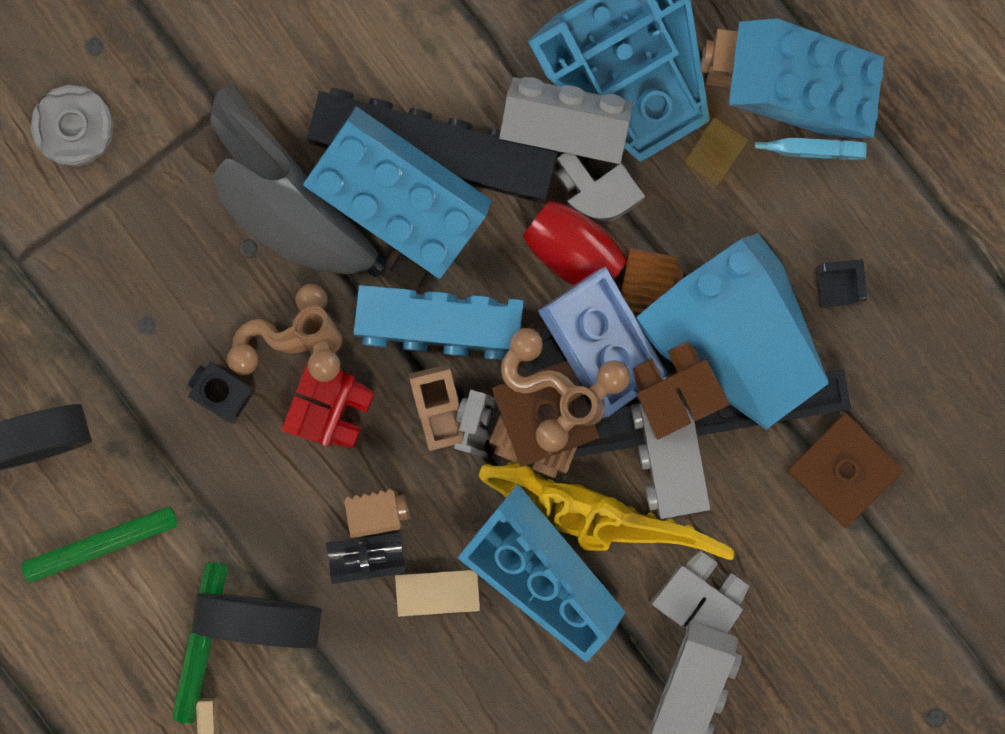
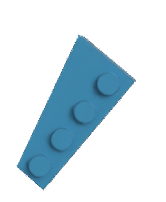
M359 285L354 335L363 338L362 345L386 348L387 341L403 342V350L427 352L428 345L444 347L443 354L468 357V350L485 351L484 359L502 361L510 349L512 336L521 328L523 300L509 299L508 304H499L498 300L484 296L472 295V297H466L463 300L457 299L456 295L448 293L425 292L424 295H419L413 290Z
M519 484L513 488L458 556L460 561L586 663L609 639L626 613Z

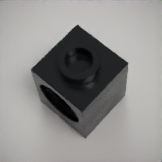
M209 362L206 368L199 366L188 383V387L192 388L188 395L189 398L231 424H235L256 391L212 362ZM216 380H224L228 384L229 394L224 401L215 403L209 397V387Z

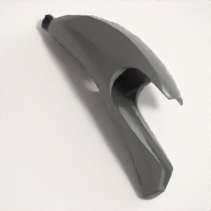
M227 85L219 89L215 95L211 110V123L221 141L235 159H225L211 178L217 196L225 209L255 239L292 262L318 271L342 274L367 272L377 277L385 267L386 258L377 253L368 239L337 208L303 186L307 179L306 174L257 118L241 97L236 85Z

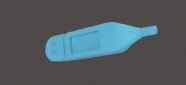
M785 138L770 142H755V149H767L789 157L865 160L867 143Z

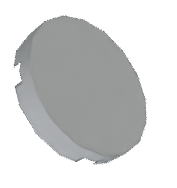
M66 85L52 89L45 95L46 97L41 100L40 104H37L32 113L31 132L34 143L48 159L62 166L79 167L94 162L105 153L112 140L114 122L109 107L99 95L83 86Z

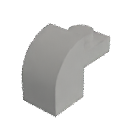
M564 153L557 158V165L560 169L555 172L556 176L568 192L575 189L578 193L568 200L567 206L588 216L596 223L611 222L622 217L642 203L645 195L622 163L594 182L576 155Z

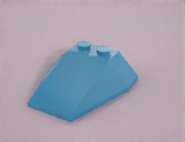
M581 0L555 15L527 41L546 77L556 86H576L584 92L599 95L615 94L624 100L634 102L624 148L639 162H642L710 121L691 0Z
M759 233L742 238L679 281L636 317L643 332L657 351L671 362L672 360L667 350L688 341L697 352L699 358L707 360L729 403L766 430L829 384L785 268Z

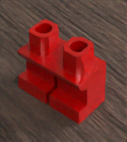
M307 362L296 392L328 404L331 408L327 409L294 396L281 431L329 447L335 444L354 448L361 428L342 421L347 405L368 413L375 392L357 383L356 377L339 371L337 376L331 381L320 382L310 375Z

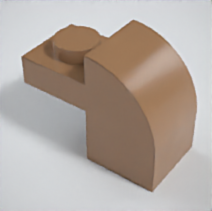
M450 364L410 373L409 379L428 450L432 451L455 445V443H462L465 432L459 430L461 422L457 421L460 404Z

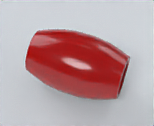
M552 200L547 202L522 235L533 254L542 264L572 286H575L598 269L604 267L607 268L614 280L627 262V258L615 240L601 226L574 208Z

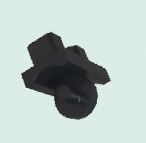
M400 532L326 543L331 584L406 573Z

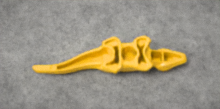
M518 461L517 463L510 462L505 466L484 464L478 475L485 484L499 491L505 497L519 484L557 531L577 536L580 547L587 551H606L611 542L671 543L700 549L728 560H733L735 555L731 547L715 540L709 535L694 530L691 525L683 526L676 524L672 518L660 520L653 513H648L647 515L638 513L634 507H627L616 498L607 497L583 485L555 483L551 479L546 480L528 465L520 468Z

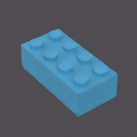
M781 19L741 21L738 28L729 105L835 139L874 138L878 118L880 86L883 78L884 57Z
M357 106L303 184L304 187L439 279L485 219L492 202L487 196Z

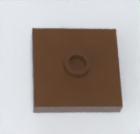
M568 361L523 376L528 377L541 371L554 370L568 377L575 386H580L578 378ZM506 383L491 388L520 468L600 438L595 424L591 426L576 424L568 431L569 437L564 448L557 452L545 451L540 448L536 441V430L540 423L546 419H558L562 415L560 411L562 396L553 387H546L533 393L522 394L513 391ZM584 395L578 397L574 403V412L579 418H584L590 413Z
M843 413L786 471L843 528L847 529L904 470L847 413Z

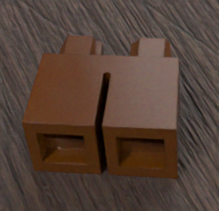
M688 341L667 350L676 371L663 378L653 358L632 367L635 383L638 387V390L634 392L648 420L653 436L657 440L692 423L676 388H678L685 406L694 421H698L730 405L707 360L700 359Z

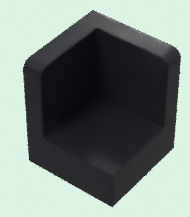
M863 259L822 263L815 268L820 308L859 305L867 301Z

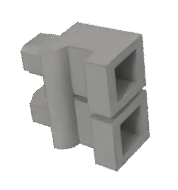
M699 550L688 560L685 566L680 564L677 566L672 576L649 603L686 630L691 621L728 634L743 611L739 605L743 601L749 585L730 573L718 590L714 589L705 581L718 563ZM704 597L703 601L700 603V605L698 606V608H697V609L695 610V612L692 614V612L694 611V609L697 607V605L699 604V602H700V601L702 600V598Z

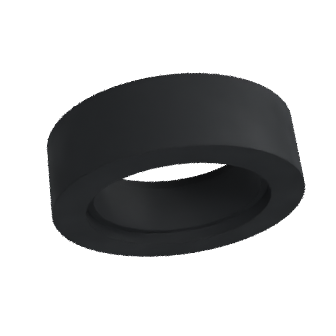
M82 405L59 406L0 421V470L50 458L91 443L92 439Z
M198 593L196 595L192 633L249 644L290 648H316L322 609L315 606L273 599Z

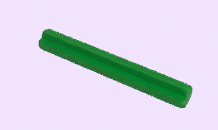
M165 507L21 563L22 574L28 583L35 582L176 528L178 526L176 513L172 507Z
M207 562L204 567L199 593L223 594L228 571L227 566L217 562ZM192 627L172 714L174 721L184 724H192L195 721L197 713L196 703L200 699L213 638L192 633Z

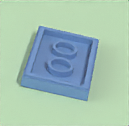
M606 267L598 269L538 310L583 387L590 388L597 382L598 370L607 361L616 360L627 366L630 372L629 384L622 392L617 394L608 393L603 398L606 408L602 418L609 417L636 397L634 391L638 390V387L635 383L632 367L653 358L661 377L663 378L668 374Z

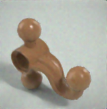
M314 283L302 286L298 290L295 299L300 312L296 315L293 326L283 332H279L273 324L263 319L250 320L243 324L236 331L232 348L227 354L226 363L229 370L239 376L249 375L254 372L258 366L259 357L256 350L249 346V341L254 336L261 335L268 345L275 350L286 353L309 351L312 354L308 360L310 375L320 382L334 379L340 371V361L335 353L342 344V334L324 310L328 299L325 290Z
M520 329L512 336L510 349L503 357L501 364L502 378L509 388L518 393H533L546 387H553L562 396L560 401L562 415L558 419H546L540 423L536 430V441L540 448L548 452H557L564 448L569 437L568 431L576 424L591 426L601 420L606 408L603 398L608 393L617 394L625 390L630 381V372L627 366L620 361H607L599 368L597 382L590 388L575 386L568 377L554 370L541 371L534 375L523 377L519 375L517 370L521 361H532L537 358L542 351L543 342L539 333L534 329ZM581 395H587L592 403L590 413L584 418H579L574 412V403Z

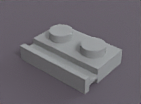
M470 390L468 398L462 399L458 409L457 421L461 422L459 430L465 432L462 444L455 443L454 449L488 459L489 453L484 451L486 440H490L500 415L494 397Z

